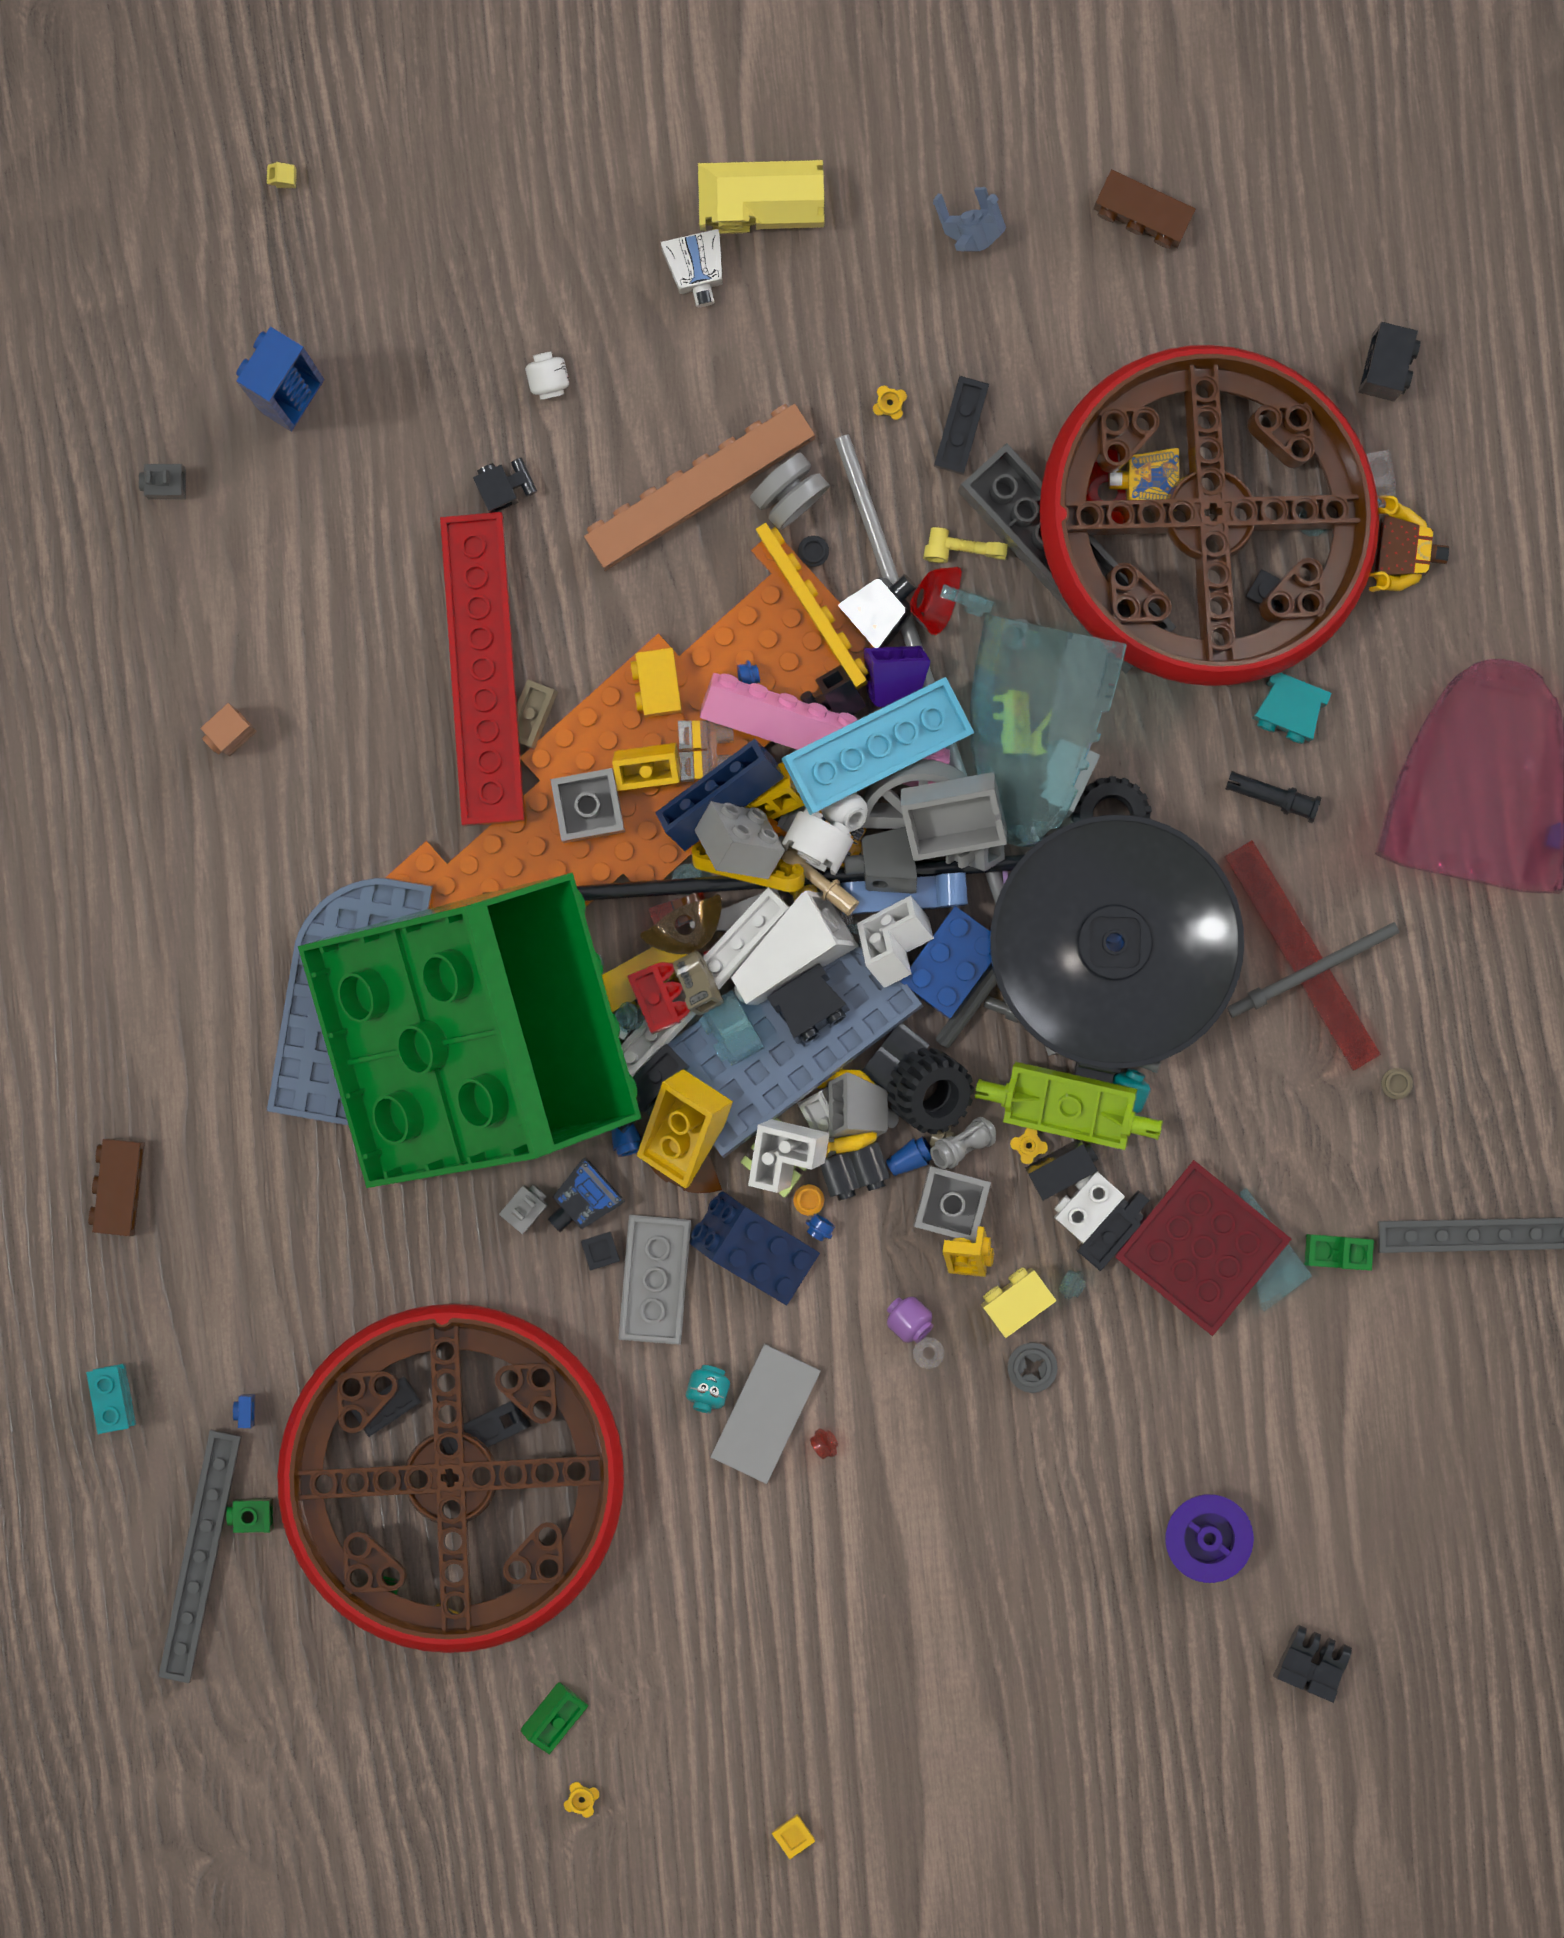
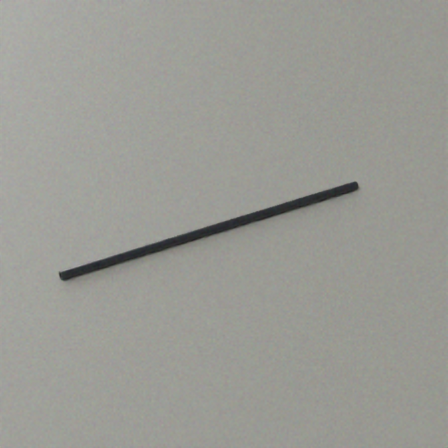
M1024 855L1005 856L1003 861L986 871L971 866L959 868L956 861L947 864L946 860L915 862L917 877H927L948 873L978 874L1012 871ZM840 867L836 875L831 874L830 868H826L825 872L815 869L831 883L836 879L840 883L864 881L863 874L845 875L844 867ZM726 876L577 886L584 901L768 888ZM805 878L804 886L814 885L807 878Z

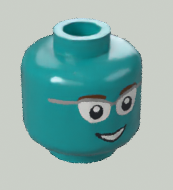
M702 1365L701 1369L692 1371L686 1390V1398L694 1403V1410L711 1414L712 1409H720L725 1405L730 1381L725 1376L726 1372L724 1370L709 1365Z

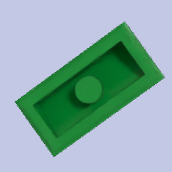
M558 1682L522 1726L521 1732L529 1742L550 1755L589 1705L565 1685Z

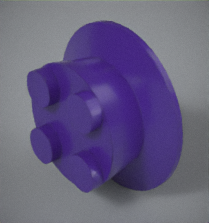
M1214 1494L1195 1496L1182 1503L1170 1517L1165 1533L1166 1549L1175 1567L1185 1576L1203 1583L1221 1582L1236 1575L1249 1560L1254 1542L1251 1522L1242 1508L1232 1500Z

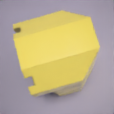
M823 160L698 163L700 231L706 232V226H712L713 230L719 229V234L750 232V225L755 224L756 230L824 227Z

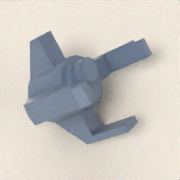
M976 187L974 189L981 209L966 211L961 216H949L942 194H937L933 199V205H935L945 235L957 241L955 244L956 251L978 252L985 250L1006 229L997 203L998 197L995 194H990L989 196L986 187Z

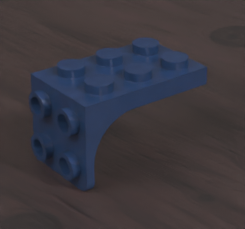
M721 1191L711 1200L707 1213L702 1221L692 1230L689 1241L690 1245L710 1260L786 1306L820 1254L814 1248L758 1215L724 1191Z

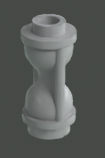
M977 1117L966 1127L964 1132L957 1136H949L936 1141L935 1145L931 1148V1157L939 1168L952 1169L964 1159L965 1154L974 1149H983L993 1145L996 1141V1129L989 1120Z

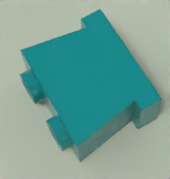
M1281 672L1269 676L1266 685L1271 686L1252 719L1258 721L1257 726L1266 731L1274 733L1275 729L1286 732V738L1293 742L1303 744L1304 741H1312L1320 707H1325L1328 704L1332 693Z
M125 1363L86 1372L97 1434L128 1429L130 1426L136 1425Z

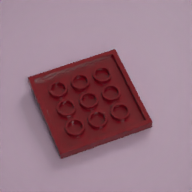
M1193 1160L1115 1258L1211 1336H1214L1292 1238Z

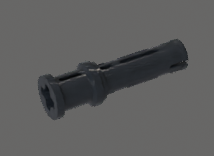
M1231 771L1229 780L1240 784L1228 781L1225 790L1280 807L1283 814L1293 813L1305 817L1312 824L1322 799L1320 796L1313 798L1301 794L1294 787L1284 790L1235 773V771Z

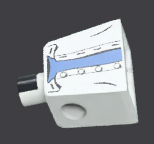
M719 229L661 242L663 255L680 294L693 292L696 307H706L714 304L711 287L723 284Z

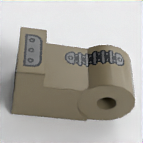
M695 950L674 961V970L686 995L684 999L688 1010L700 1016L724 1003L713 975L698 951Z

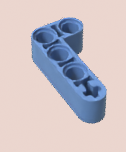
M966 873L917 877V890L913 894L868 891L865 889L864 881L840 883L842 888L859 901L857 908L851 914L878 913L910 895L922 909L959 907L968 904Z

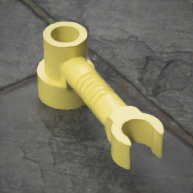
M932 527L929 544L925 545L923 559L929 562L947 563L949 550L1005 560L1008 544L960 540L948 537L949 530L945 528Z

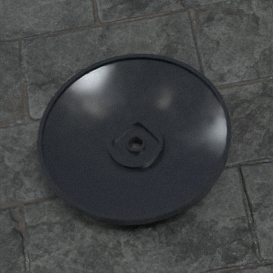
M1103 815L1086 818L1054 831L1039 841L1020 859L1007 877L994 908L990 932V953L993 972L1005 1003L1023 1028L1037 1041L1057 1054L1082 1064L1103 1068H1133L1159 1062L1181 1052L1202 1037L1218 1020L1227 1007L1240 977L1244 955V927L1239 904L1229 880L1210 854L1197 842L1171 826L1152 819L1130 815ZM1113 933L1119 934L1124 942L1122 949L1117 952L1109 950L1106 946L1107 937Z

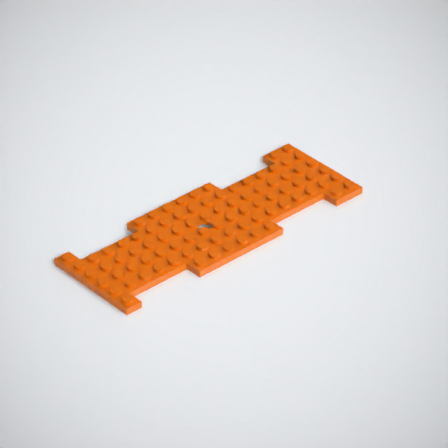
M761 541L751 552L771 574L680 656L674 651L682 713L645 718L643 710L637 711L635 692H641L639 679L633 680L631 661H636V655L634 654L539 739L535 749L529 748L521 756L523 763L540 780L523 796L525 821L491 824L448 864L426 841L385 878L433 886L429 909L482 895L483 892H494L572 872L577 886L611 884L623 874L630 882L664 880L692 855L693 846L684 851L665 833L655 812L698 780H695V772L694 781L681 782L682 776H680L679 783L618 791L625 832L569 843L561 841L550 779L613 768L612 759L614 752L618 750L677 743L681 769L680 754H693L694 767L693 751H701L704 777L753 739H756L765 748L771 741L700 718L701 706L713 673L719 675L730 674L738 679L737 665L745 664L746 660L750 661L751 666L757 665L760 676V683L757 684L763 685L768 691L777 694H791L799 701H802L800 696L806 691H810L814 698L823 694L815 680L841 664L763 542ZM786 542L783 543L781 547L787 555L793 553L801 565L802 569L797 572L802 580L806 581L809 579L819 595L814 598L820 608L826 605L833 615L835 621L831 625L836 633L839 634L843 631L852 648L848 649V652L853 660L860 658L865 666L864 649L874 648L873 645L838 606L840 602L788 544ZM658 633L638 652L671 647ZM700 720L702 749L680 751L678 721H691L692 729V721ZM689 727L685 728L683 732V741L687 746H690ZM691 758L685 762V773L688 777H692ZM594 900L585 901L586 907L590 905Z

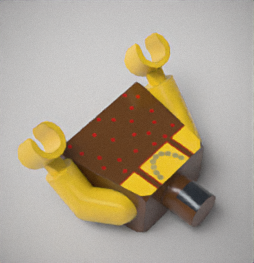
M1381 495L1379 498L1385 500L1386 506L1385 508H1378L1379 514H1388L1389 516H1384L1380 520L1375 572L1369 575V577L1375 578L1376 586L1369 587V591H1402L1419 583L1422 576L1429 572L1430 562L1447 564L1449 546L1432 544L1433 529L1427 527L1424 519L1410 508L1398 503L1396 497Z

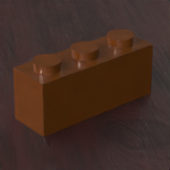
M1112 169L1094 206V210L1098 211L1097 215L1100 218L1112 223L1115 220L1126 224L1128 231L1140 236L1143 233L1155 238L1154 242L1167 249H1170L1171 246L1178 248L1196 210L1194 207Z
M103 1139L102 1145L98 1144L95 1159L96 1163H100L99 1176L95 1175L92 1183V1194H96L95 1207L91 1206L88 1219L89 1225H93V1233L120 1236L135 1235L145 1142Z

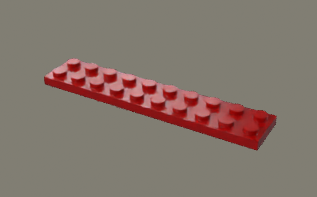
M502 512L440 517L461 825L475 826L525 821L504 516Z

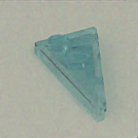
M1247 1188L1240 1191V1197L1272 1222ZM1289 1244L1256 1283L1260 1301L1259 1305L1263 1312L1312 1276Z

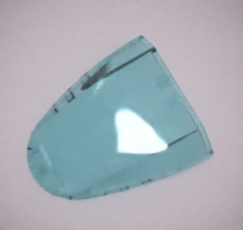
M985 614L971 692L970 725L974 733L970 735L975 774L995 773L1000 802L1007 826V843L1022 847L1035 846L1050 829L1059 828L1078 792L1074 787L1080 772L1087 770L1090 765L1085 760L1090 746L1093 742H1098L1101 734L1096 730L1102 713L1109 712L1127 644L1007 619L1002 616Z

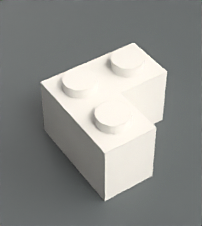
M911 895L857 923L866 967L884 988L911 975L907 952L934 939L929 917Z
M774 1119L759 1124L748 1186L776 1193L791 1187L794 1165L812 1170L825 1164L830 1133Z

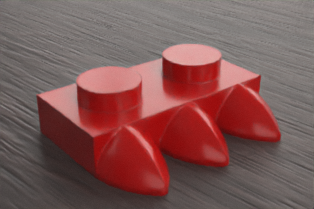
M668 962L656 963L627 976L652 1035L681 1023L680 1020L685 1018L690 1012L686 1002H672L681 994L683 987L678 982L664 983L675 971L673 964Z

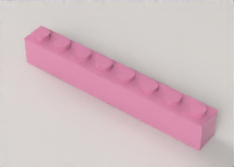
M716 673L712 675L700 713V718L797 750L857 721V718L849 713L842 712L838 714L827 710L821 704H808L799 701L791 694H777L768 691L763 685L756 683L747 684L738 681L736 677L730 674L719 675ZM944 748L924 759L949 764L950 750ZM911 781L903 784L910 787H914L919 785V781Z

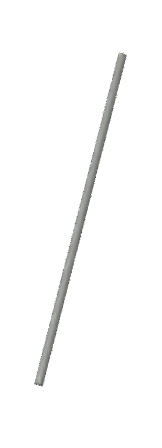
M843 435L835 439L882 578H887L894 584L899 577L850 435ZM911 615L900 629L906 646H921L923 648ZM930 666L923 688L935 682ZM954 743L946 747V749L950 750L949 765L957 768L967 776L957 744ZM1001 872L985 873L996 904L1004 885ZM1045 1046L1048 1056L1056 1054V1052Z

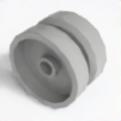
M801 452L771 472L750 496V499L760 510L768 509L776 504L769 514V520L776 526L778 531L799 518L830 487L820 473L810 475L804 479L810 471L811 463Z

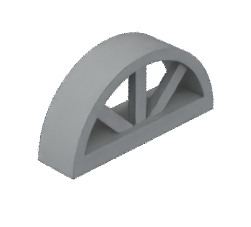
M922 759L868 787L863 797L867 803L868 812L866 821L860 828L897 829L905 827L900 806L901 798L891 790L895 786L911 781H919V785L928 784V781L941 782L968 776L949 764ZM883 796L889 803L876 802Z

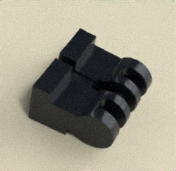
M1297 1625L1273 1677L1334 1703L1339 1683L1351 1656L1352 1647L1343 1644L1337 1656L1332 1659L1336 1641L1328 1638L1320 1649L1318 1663H1312L1311 1660L1315 1652L1319 1650L1321 1634L1314 1632L1308 1644L1303 1646L1307 1628Z

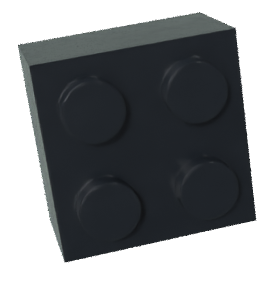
M1381 321L1372 334L1358 393L1395 401L1400 394L1404 395L1406 389L1410 387L1413 371L1408 370L1409 365L1412 364L1413 359L1417 358L1421 341L1416 340L1418 330Z

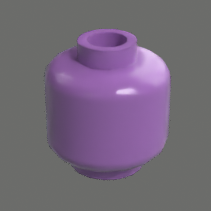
M899 1297L887 1309L889 1313L887 1318L888 1328L905 1343L912 1341L920 1342L933 1328L931 1311L916 1297H907L904 1300Z

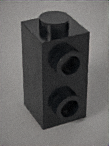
M1076 1139L1030 1164L1025 1169L1042 1201L1097 1172L1098 1170L1093 1162L1099 1159L1090 1143L1084 1146L1081 1140Z

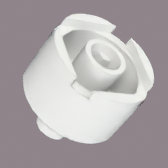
M807 809L804 812L799 811L781 843L783 848L787 851L788 847L791 846L798 850L797 855L805 859L809 865L824 872L827 867H830L831 874L836 875L854 842L851 838V830L834 821L833 825L822 820L823 815L819 812L810 815Z

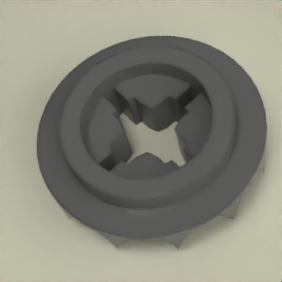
M1032 1342L1018 1346L1010 1355L1007 1366L1008 1375L1012 1383L1020 1390L1029 1393L1041 1392L1047 1389L1055 1380L1058 1369L1056 1358L1051 1350L1042 1344ZM1026 1356L1032 1362L1044 1359L1037 1368L1040 1379L1032 1373L1020 1375L1027 1368L1023 1357Z

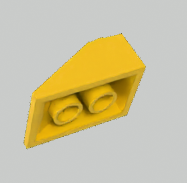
M684 1069L662 1082L637 1157L679 1185L688 1188L721 1133L733 1101Z

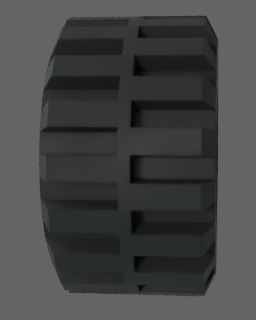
M1109 776L1108 778L1097 779L1086 786L1074 812L1071 814V821L1073 823L1093 817L1096 805L1107 798H1115L1123 802L1128 808L1130 816L1150 819L1152 810L1151 805L1149 806L1147 802L1148 797L1140 791V787L1136 783L1132 784L1126 778L1120 779L1116 778V776Z
M926 1048L919 1049L918 1054L911 1052L907 1055L908 1059L906 1061L901 1059L898 1063L900 1066L898 1070L892 1071L891 1077H893V1081L888 1082L887 1089L891 1093L887 1096L888 1101L892 1103L891 1108L898 1116L922 1133L937 1134L938 1130L942 1133L949 1131V1126L955 1127L958 1125V1119L961 1116L965 1117L968 1113L966 1111L967 1106L972 1105L973 1099L970 1098V1095L974 1094V1087L971 1085L973 1082L972 1077L967 1073L968 1070L943 1051L940 1052L935 1048H930L928 1051ZM938 1081L934 1094L923 1101L926 1090Z

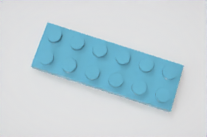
M944 677L781 759L808 813L812 815L970 736L974 731L947 678Z

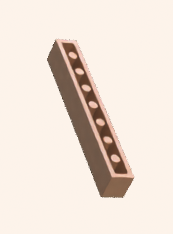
M787 404L778 407L771 413L772 418L763 424L760 420L754 422L744 430L746 434L737 440L734 437L727 439L718 446L720 451L709 457L708 453L700 456L692 462L694 467L685 473L682 470L673 473L666 478L667 484L658 490L655 486L651 487L639 496L641 500L636 504L630 506L629 503H626L613 512L615 517L604 523L603 520H599L586 529L588 534L584 538L604 571L612 568L815 440L814 432L796 404L790 407Z

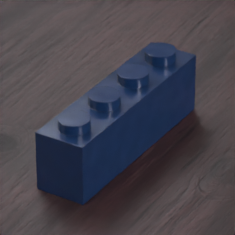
M753 739L655 813L665 833L686 851L699 841L694 830L711 801L723 804L731 803L735 806L745 807L782 780L784 775L774 757L756 739Z

